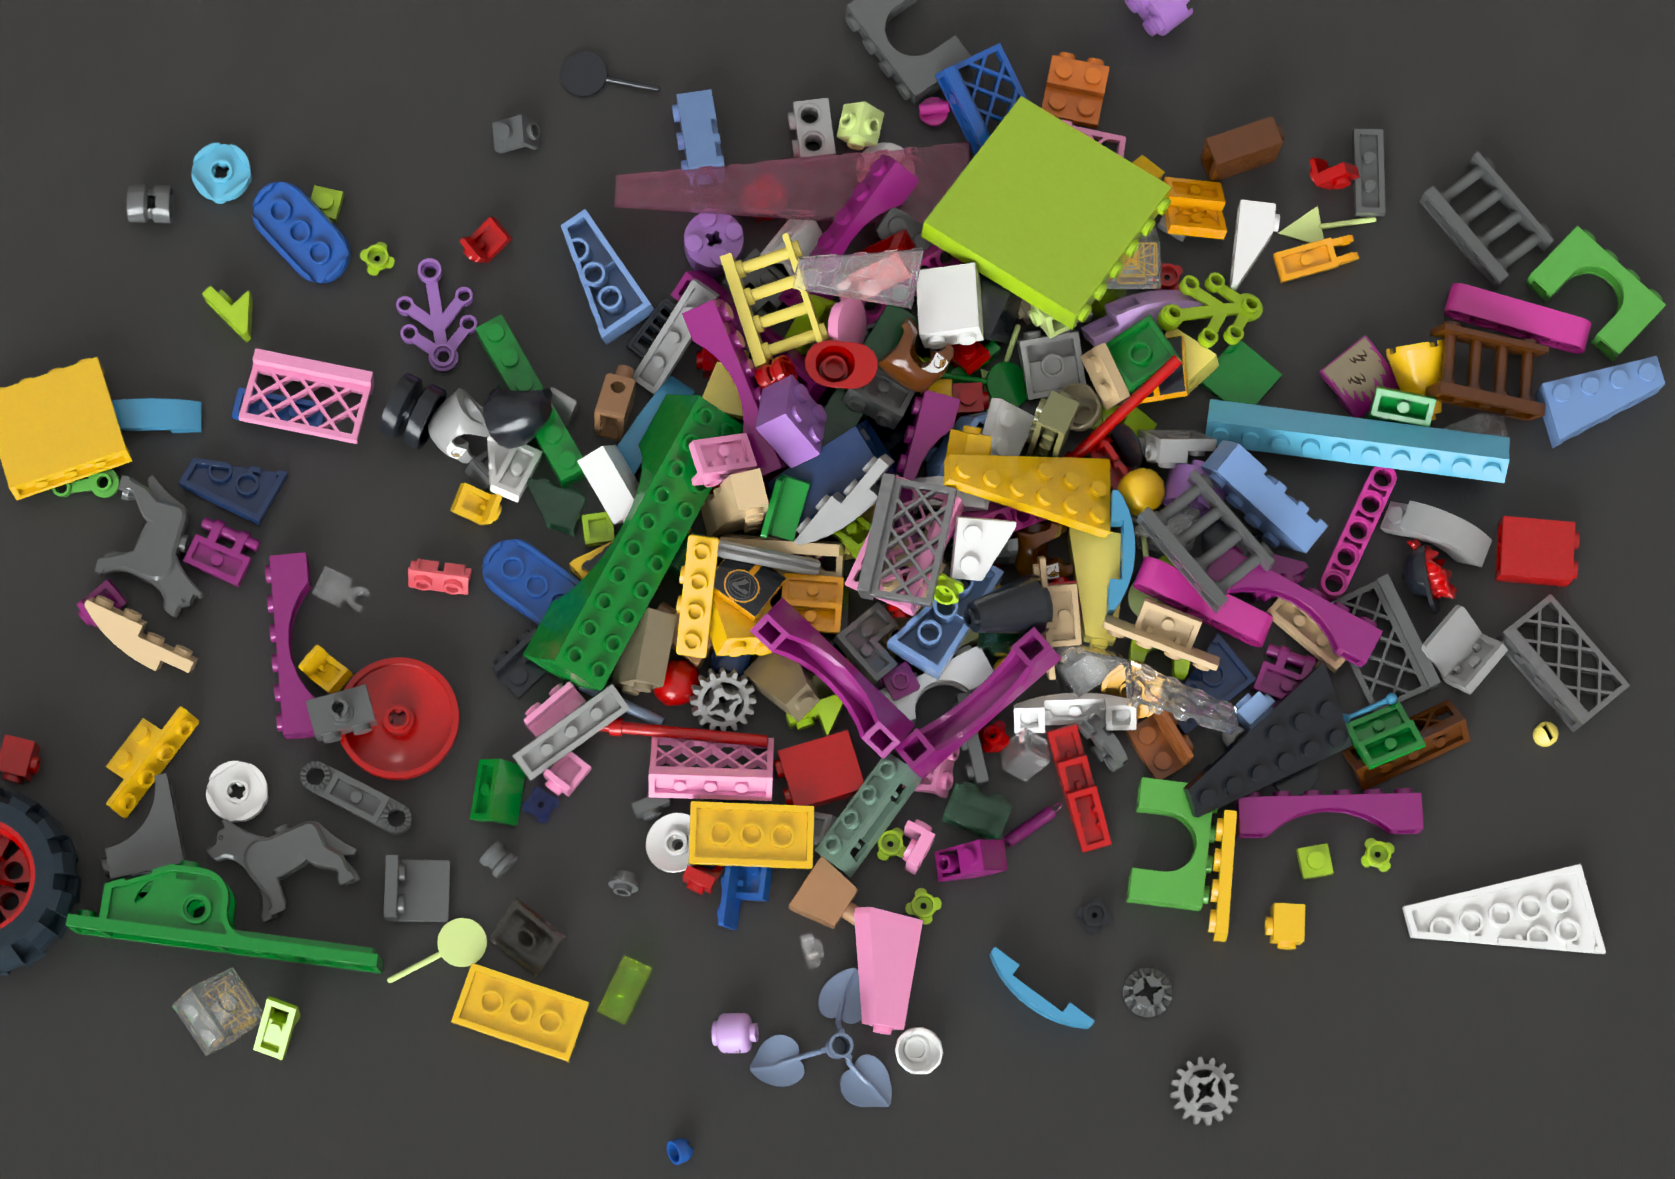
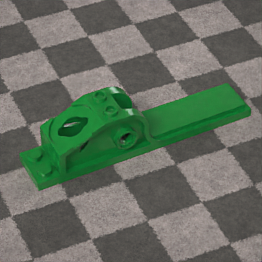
M181 860L180 865L169 864L152 869L150 874L126 881L125 878L105 883L99 916L94 911L78 910L77 914L68 913L66 926L76 934L379 974H382L384 965L382 958L371 947L236 930L235 916L237 903L232 889L215 872L200 867L198 862ZM140 892L147 893L144 898L139 896ZM201 907H205L204 914L195 918L196 911Z

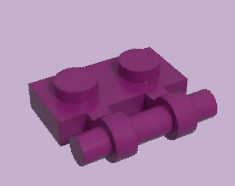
M205 517L201 528L210 533L207 539L200 535H195L183 562L240 587L252 562L250 557L242 553L246 548L257 552L261 541L251 537V533L245 530L239 532L228 527L224 521L219 519L214 521ZM223 537L235 543L232 549L218 544L219 539Z
M1269 643L1266 655L1276 658L1275 664L1266 661L1262 662L1252 691H1260L1263 695L1268 694L1275 700H1281L1293 689L1292 686L1299 679H1303L1312 671V667L1318 661H1316V657L1310 655L1305 657L1294 653L1287 646L1282 645L1279 647ZM1287 662L1302 668L1301 673L1298 674L1285 669V663Z

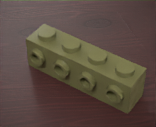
M1051 390L1048 399L1041 398L1026 443L1030 444L1026 456H1060L1079 406V402L1075 401L1072 395L1063 391L1057 393Z

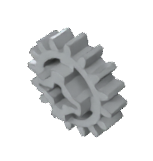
M721 666L717 674L710 668L708 669L709 677L705 678L699 675L698 679L701 685H692L691 687L692 692L695 694L689 697L690 704L694 705L691 708L693 716H699L698 722L701 726L708 722L709 730H714L716 726H720L721 731H726V726H731L736 731L737 722L748 723L745 714H754V709L750 705L756 703L755 695L751 694L755 691L753 684H746L748 679L745 674L737 677L738 673L735 668L730 673H726L724 666ZM711 687L709 694L704 696L706 691ZM724 696L727 701L722 703L719 698ZM741 703L739 709L736 712H734L737 705Z
M1198 1057L1196 1066L1187 1061L1185 1063L1186 1072L1182 1069L1176 1071L1180 1080L1171 1081V1085L1176 1087L1177 1091L1171 1093L1170 1098H1178L1179 1100L1174 1109L1183 1108L1185 1110L1182 1116L1183 1119L1190 1115L1194 1116L1193 1124L1195 1125L1200 1122L1201 1118L1204 1119L1206 1126L1211 1125L1212 1117H1215L1218 1122L1222 1121L1223 1115L1221 1112L1224 1111L1230 1114L1233 1110L1228 1103H1235L1238 1100L1237 1097L1231 1095L1232 1091L1238 1089V1085L1230 1084L1229 1081L1235 1075L1233 1073L1226 1075L1223 1072L1226 1068L1224 1063L1218 1068L1215 1067L1214 1058H1211L1207 1064H1204L1203 1058ZM1197 1071L1211 1072L1208 1077L1199 1078L1192 1074ZM1212 1080L1208 1090L1211 1097L1205 1096L1196 1102L1200 1093V1089L1197 1086L1203 1087ZM1220 1080L1224 1087V1098L1219 1094L1218 1082ZM1184 1085L1190 1090L1191 1099L1189 1102L1186 1101L1184 1096ZM1201 1105H1210L1216 1108L1210 1112L1198 1111Z

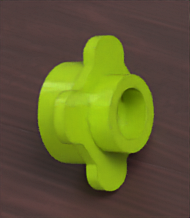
M384 242L371 245L360 253L361 260L366 262L368 266L367 271L372 276H377L385 268L391 269L395 264V260L389 256L388 247ZM375 257H380V260L375 261Z
M940 573L934 599L944 605L956 604L959 601V593L964 591V585L960 581Z
M896 827L884 832L877 841L879 849L877 856L880 860L886 861L889 857L893 856L904 857L907 848L903 845L902 837L904 833L900 828ZM889 841L893 842L892 847L887 845Z
M1375 838L1367 839L1364 844L1366 851L1365 855L1361 857V864L1364 867L1373 866L1381 872H1386L1391 867L1389 860L1395 850L1393 844L1376 841ZM1376 852H1379V853H1380V857H1379V858H1377V857L1375 856V853H1376Z
M919 888L915 891V897L912 902L906 904L905 910L908 915L918 917L920 920H923L924 925L932 922V916L936 910L941 908L942 902L938 897L934 898L928 894L926 889ZM921 904H926V909H922Z

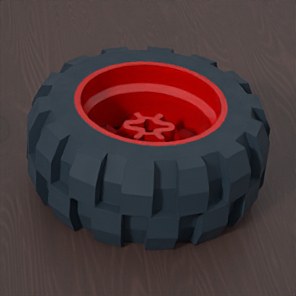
M1 786L0 911L6 920L0 924V976L10 975V971L23 965L26 967L31 966L47 955L45 950L56 938L62 939L68 929L66 926L68 913L71 914L74 903L79 902L81 878L78 876L76 864L79 858L71 838L67 836L61 827V823L38 802L20 792L6 791ZM12 842L16 843L20 849L6 860V853ZM22 865V876L15 880L10 879V870L14 866ZM29 884L27 893L16 890V886ZM11 896H18V906L13 910H6V900Z

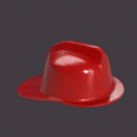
M827 340L816 343L809 349L805 358V369L809 377L817 384L829 388L856 389L872 381L878 370V361L874 352L866 345Z

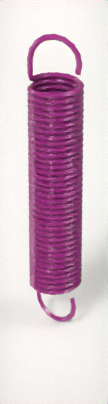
M1047 806L1005 835L1004 839L1008 846L1013 847L1036 829H1039L1042 825L1056 817L1055 812L1050 806Z

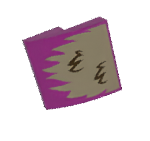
M1366 335L1319 372L1322 379L1338 396L1336 400L1351 417L1361 418L1369 412L1377 386L1391 389L1399 388L1391 367Z

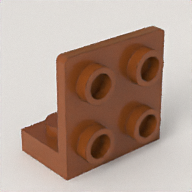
M1163 704L1156 707L1152 716L1136 724V730L1125 731L1152 778L1165 780L1187 767L1194 757L1192 751L1195 750L1189 737L1186 734L1182 736L1176 727L1179 723L1170 708L1166 710Z

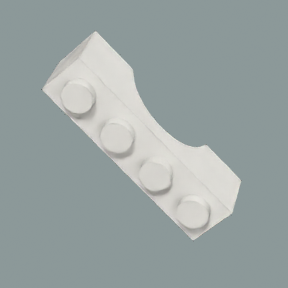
M967 645L956 651V657L951 659L939 680H936L927 673L918 676L917 672H915L914 675L920 684L918 691L896 702L892 700L887 688L879 691L915 724L916 703L927 690L936 686L946 685L955 687L962 692H969L970 695L994 671L980 645L974 648L971 645Z

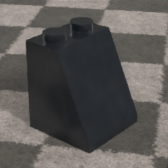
M979 273L984 338L1009 343L1022 298Z

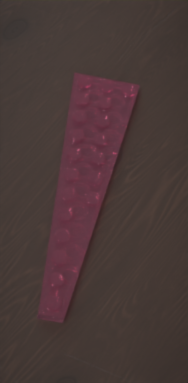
M969 142L939 144L925 148L908 147L903 150L888 151V149L876 150V152L860 154L855 152L843 155L833 154L760 161L756 164H729V166L714 168L707 166L693 170L675 169L665 172L654 171L616 175L614 207L833 222L837 212L851 198L855 187L869 173L873 162L879 159L883 153L899 162L920 180L902 205L896 206V208L924 224L926 218L969 164ZM885 212L876 216L867 224H878Z

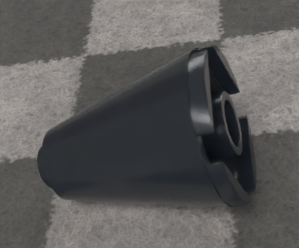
M1024 575L969 602L964 611L965 624L976 633L1026 634L1033 627L1040 634L1046 633L1050 629L1046 628L1047 623L1053 620V604L1050 592L1047 587L1042 588L1038 581L1042 579L1038 575Z

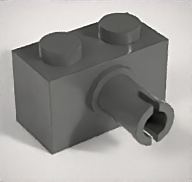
M366 684L306 701L313 731L318 741L324 740V743H333L341 740V735L351 732H354V735L365 734L372 731V726L378 725Z

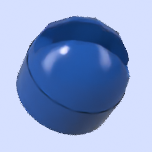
M677 1138L667 1143V1154L673 1164L679 1165L691 1159L694 1149L689 1147V1140Z

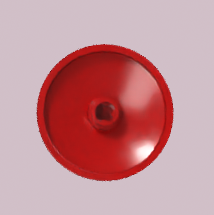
M395 657L369 664L353 676L344 690L366 684L378 725L371 727L372 731L365 734L354 735V732L341 735L342 739L340 741L343 748L360 768L380 778L405 780L429 772L445 759L458 735L460 712L451 686L437 670L415 659Z

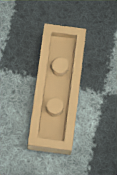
M1278 598L1267 610L1266 613L1273 617L1274 623L1319 661L1325 662L1326 667L1333 673L1346 661V659L1333 653L1328 639L1319 626L1304 611L1292 603Z

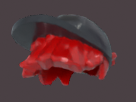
M1417 539L1414 541L1409 540L1407 543L1412 548V551L1404 562L1402 578L1406 581L1408 589L1413 594L1428 598L1429 605L1434 614L1439 613V599L1441 597L1456 598L1457 589L1449 582L1452 572L1442 568L1445 563L1444 558L1434 559L1438 556V551L1432 550L1426 544L1422 545Z

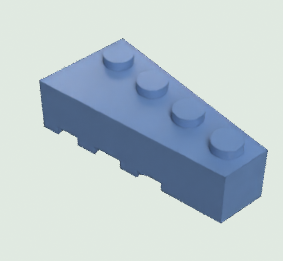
M584 209L563 223L561 228L601 338L608 345L649 317L654 308L589 213Z
M1657 356L1542 383L1536 391V396L1539 403L1545 404L1543 419L1552 448L1657 394L1665 385Z
M1223 440L1201 466L1209 475L1208 478L1214 487L1225 492L1227 502L1233 507L1240 509L1245 514V521L1252 527L1259 529L1264 534L1262 539L1273 548L1279 546L1307 553L1328 527L1321 519L1314 520L1306 513L1310 508L1302 501H1297L1293 497L1286 495L1284 492L1288 488L1283 483L1270 475L1265 476L1264 474L1267 469L1239 443Z
M992 565L982 581L955 579L964 585V591L958 595V603L944 605L934 599L932 608L924 607L897 634L887 641L886 649L936 680H939L971 629L967 627L964 621V611L968 603L994 591L1001 582L1004 571Z

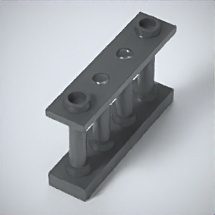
M1478 151L1469 162L1472 168L1471 171L1443 192L1438 191L1434 186L1430 187L1424 192L1419 202L1495 291L1508 278L1507 268L1536 245L1543 252H1546L1554 242L1550 229L1545 224H1540L1497 174L1493 162L1488 157H1483ZM1481 178L1491 192L1464 213L1457 214L1450 206V201ZM1497 201H1500L1510 214L1482 236H1476L1469 228V223ZM1519 223L1528 233L1529 237L1500 259L1494 258L1488 251V245Z
M1193 470L1187 480L1191 484L1189 489L1160 512H1153L1150 507H1147L1139 514L1136 522L1211 609L1217 613L1228 601L1226 597L1228 594L1227 590L1259 564L1266 572L1269 571L1275 562L1273 559L1274 554L1265 543L1262 542L1260 544L1215 493L1211 480L1202 473L1200 475L1196 470ZM1200 495L1210 506L1211 510L1180 535H1173L1166 527L1168 525L1167 521ZM1220 518L1230 529L1231 533L1200 558H1193L1186 550L1188 548L1187 544ZM1240 541L1250 552L1251 556L1220 581L1215 580L1213 582L1206 573L1208 571L1207 567Z

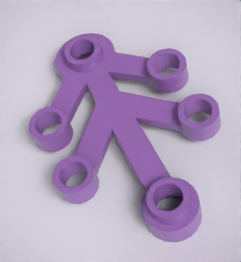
M426 258L419 263L417 270L421 281L426 283L431 315L416 306L408 296L400 297L396 302V308L402 316H411L434 333L435 343L420 335L418 329L412 324L403 326L400 335L406 344H414L429 354V363L435 370L447 372L457 365V349L468 335L476 332L475 328L478 327V323L472 315L463 316L459 322L460 327L448 341L446 329L463 307L472 304L474 297L470 288L460 287L456 290L453 301L442 312L438 281L442 277L441 265L433 258ZM433 269L436 271V274L433 277H427L425 272ZM461 293H468L470 297L468 300L462 301L459 299V295ZM403 302L411 304L408 310H402L400 305ZM466 321L474 322V326L471 329L464 328L463 324ZM408 330L415 332L412 338H406L404 334ZM441 354L449 355V359L446 362H440L438 357Z

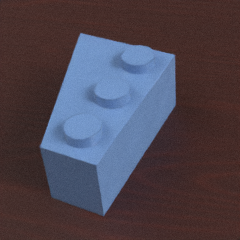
M712 90L676 94L677 104L672 105L674 123L680 122L681 132L676 133L678 150H684L686 160L680 161L683 178H689L690 187L725 182L724 158L721 153V141L717 128Z

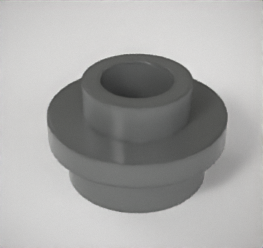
M618 870L613 873V877L609 878L608 885L617 895L630 896L631 893H635L639 889L638 877L632 872Z

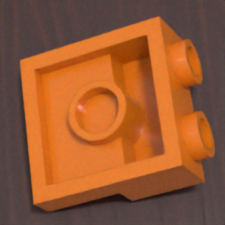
M1060 52L1058 56L1052 55L1041 108L1060 120L1071 121L1075 125L1097 129L1110 67L1104 66V61L1098 58H1088L1087 62L1075 60L1076 56L1068 52Z

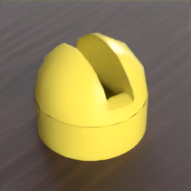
M1547 721L1539 723L1533 730L1534 741L1542 747L1551 746L1557 741L1559 736L1558 728L1553 723ZM1543 726L1547 727L1553 739L1549 740Z

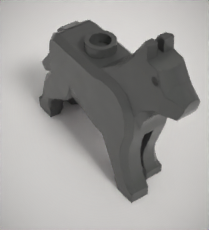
M122 475L118 488L122 491L121 499L125 501L136 500L139 510L147 523L133 551H112L106 553L104 558L98 559L95 573L104 576L113 572H127L137 579L156 587L164 598L163 609L174 618H178L182 608L193 605L195 598H204V594L186 575L179 560L180 553H186L190 541V536L186 535L189 525L188 511L183 504L172 497L159 484L153 475L148 478L149 488L129 476Z
M224 819L222 822L225 828L218 831L216 842L206 849L208 854L217 862L232 860L245 868L261 891L263 898L261 917L264 923L277 919L278 913L286 910V900L281 882L303 869L309 863L322 870L338 872L340 885L346 884L349 887L361 881L356 870L345 858V856H355L358 850L339 840L316 821H305L293 827L290 824H284L272 831L273 836L264 837L247 832L229 820Z

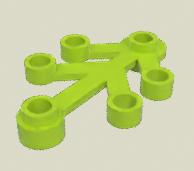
M1214 272L1205 280L1206 289L1209 292L1218 293L1231 303H1222L1201 289L1196 277L1187 275L1179 283L1180 291L1186 296L1193 297L1205 306L1180 308L1178 305L1169 304L1165 305L1157 314V323L1166 331L1176 330L1182 321L1211 318L1207 327L1198 335L1199 344L1204 348H1211L1218 340L1217 333L1226 316L1235 315L1236 318L1233 325H1230L1223 334L1224 340L1230 345H1236L1244 337L1243 329L1246 323L1257 320L1263 312V306L1256 296L1249 293L1240 295L1226 286L1224 277ZM1205 335L1209 336L1210 339H1211V341L1208 340V339L1205 337Z

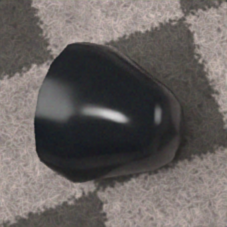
M498 385L496 389L489 393L490 396L483 409L485 425L490 436L502 447L507 449L517 448L529 443L549 421L553 409L552 391L550 388L511 391L505 390Z

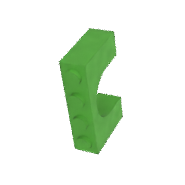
M1577 226L1530 274L1525 284L1547 303L1568 280L1575 276L1592 274L1606 280L1616 293L1617 311L1615 316L1602 328L1591 343L1614 362L1656 318L1666 304L1658 292L1648 289L1640 282V277L1633 270L1624 268L1612 251L1604 250L1596 243L1593 234Z
M1145 777L1140 779L1136 812L1169 816L1182 822L1191 834L1193 853L1190 861L1175 871L1164 872L1132 868L1129 872L1126 902L1200 911L1203 904H1208L1210 886L1205 885L1206 873L1211 874L1213 855H1208L1209 843L1214 844L1216 825H1211L1212 813L1217 814L1218 809L1199 818L1193 817L1183 790L1188 783Z

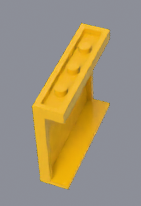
M98 357L81 359L74 365L65 368H54L47 374L35 378H25L19 383L8 387H0V459L9 489L16 500L132 462L104 377L105 371Z

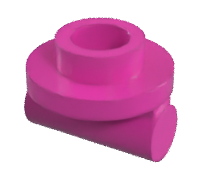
M929 97L919 105V116L929 126L941 125L946 121L948 112H950L948 101H943L938 97Z

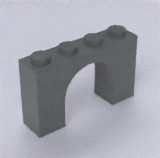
M920 0L852 1L847 5L846 10L847 17H845L848 26L853 32H859L863 38L862 43L865 49L871 55L875 53L881 61L879 65L883 73L888 78L893 77L898 84L896 88L904 100L909 99L914 106L941 88L935 77L937 73L971 57L956 35L931 52L920 56L905 55L897 51L889 43L885 33L889 22ZM965 66L959 69V72L963 74L970 68Z

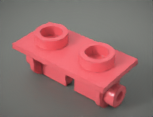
M420 558L417 561L411 560L410 567H408V587L421 591L446 592L451 595L469 594V580L471 579L472 568H466L465 564L445 562L444 570L438 571L439 561Z

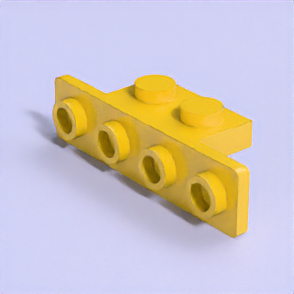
M694 534L688 537L685 566L682 565L679 578V583L683 584L682 595L678 596L676 613L680 614L676 647L678 655L699 658L707 656L719 539L715 537Z
M182 706L176 710L162 730L142 718L106 765L111 772L123 779L106 802V805L126 819L155 782L154 776L162 773L197 727L199 720Z

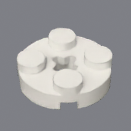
M229 761L218 766L212 772L206 789V799L213 812L220 818L227 819L232 823L246 822L255 818L269 800L266 778L256 766L246 762ZM234 784H237L238 787L245 786L246 790L243 791L241 799L237 797L230 798L229 796L233 792L231 787Z

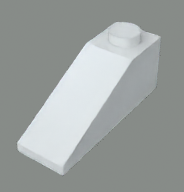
M1240 200L1237 208L1229 287L1234 291L1238 289L1270 241L1273 231L1278 232L1280 214H1275V203Z

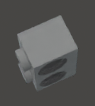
M828 98L793 102V112H788L790 130H795L797 139L792 140L793 157H799L800 167L835 163L836 151ZM810 114L815 116L817 120L813 123H806L802 120V117ZM815 142L821 148L817 151H810L805 146L808 143Z

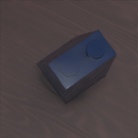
M866 419L823 446L820 455L793 468H789L766 483L769 488L767 493L771 499L776 479L782 474L812 482L801 524L807 517L811 520L819 512L815 507L826 494L831 497L836 492H840L846 498L847 496L843 492L854 479L859 482L866 473L862 469L872 457L875 456L879 459L884 454H887L892 460L894 459L869 419ZM894 462L891 465V467L886 471L887 474H894L897 472L896 462ZM881 477V479L876 483V485L879 484V483H881L882 477Z

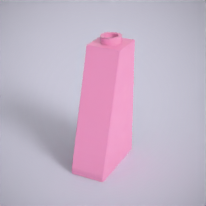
M874 907L855 908L854 919L862 1024L874 1026L873 1032L891 1035L892 1030H904L923 920Z

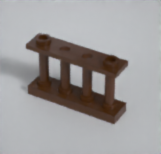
M1444 321L1442 325L1430 330V336L1444 339L1441 379L1437 383L1426 387V396L1436 397L1438 402L1524 421H1531L1545 415V404L1535 402L1534 398L1531 397L1533 360L1548 353L1549 346L1540 345L1534 339L1518 340L1461 327L1460 323L1455 321ZM1456 342L1470 345L1468 380L1465 386L1458 385L1453 380ZM1482 348L1496 350L1493 391L1482 390V386L1479 385ZM1508 353L1522 356L1518 397L1508 396V392L1505 391Z

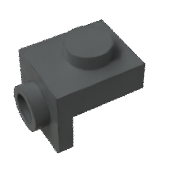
M521 114L492 123L494 150L502 154L522 147H528L533 150L540 149L539 138L541 131L536 120Z
M646 797L631 803L636 819L643 817L644 821L661 815L660 810L671 806L669 798Z

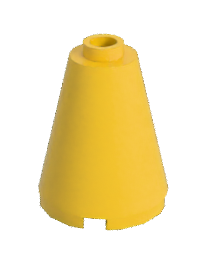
M1437 340V347H1435L1434 342H1423L1395 347L1396 353H1394L1393 349H1386L1387 359L1401 391L1425 395L1426 387L1437 383L1441 379L1444 340ZM1436 401L1431 421L1436 420L1435 414L1441 413L1442 402Z

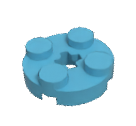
M212 143L203 147L194 157L191 172L192 181L202 196L213 200L215 203L223 204L226 201L238 198L246 191L252 181L249 160L246 154L236 145ZM218 166L222 169L229 168L225 178L214 177L217 174L215 169Z

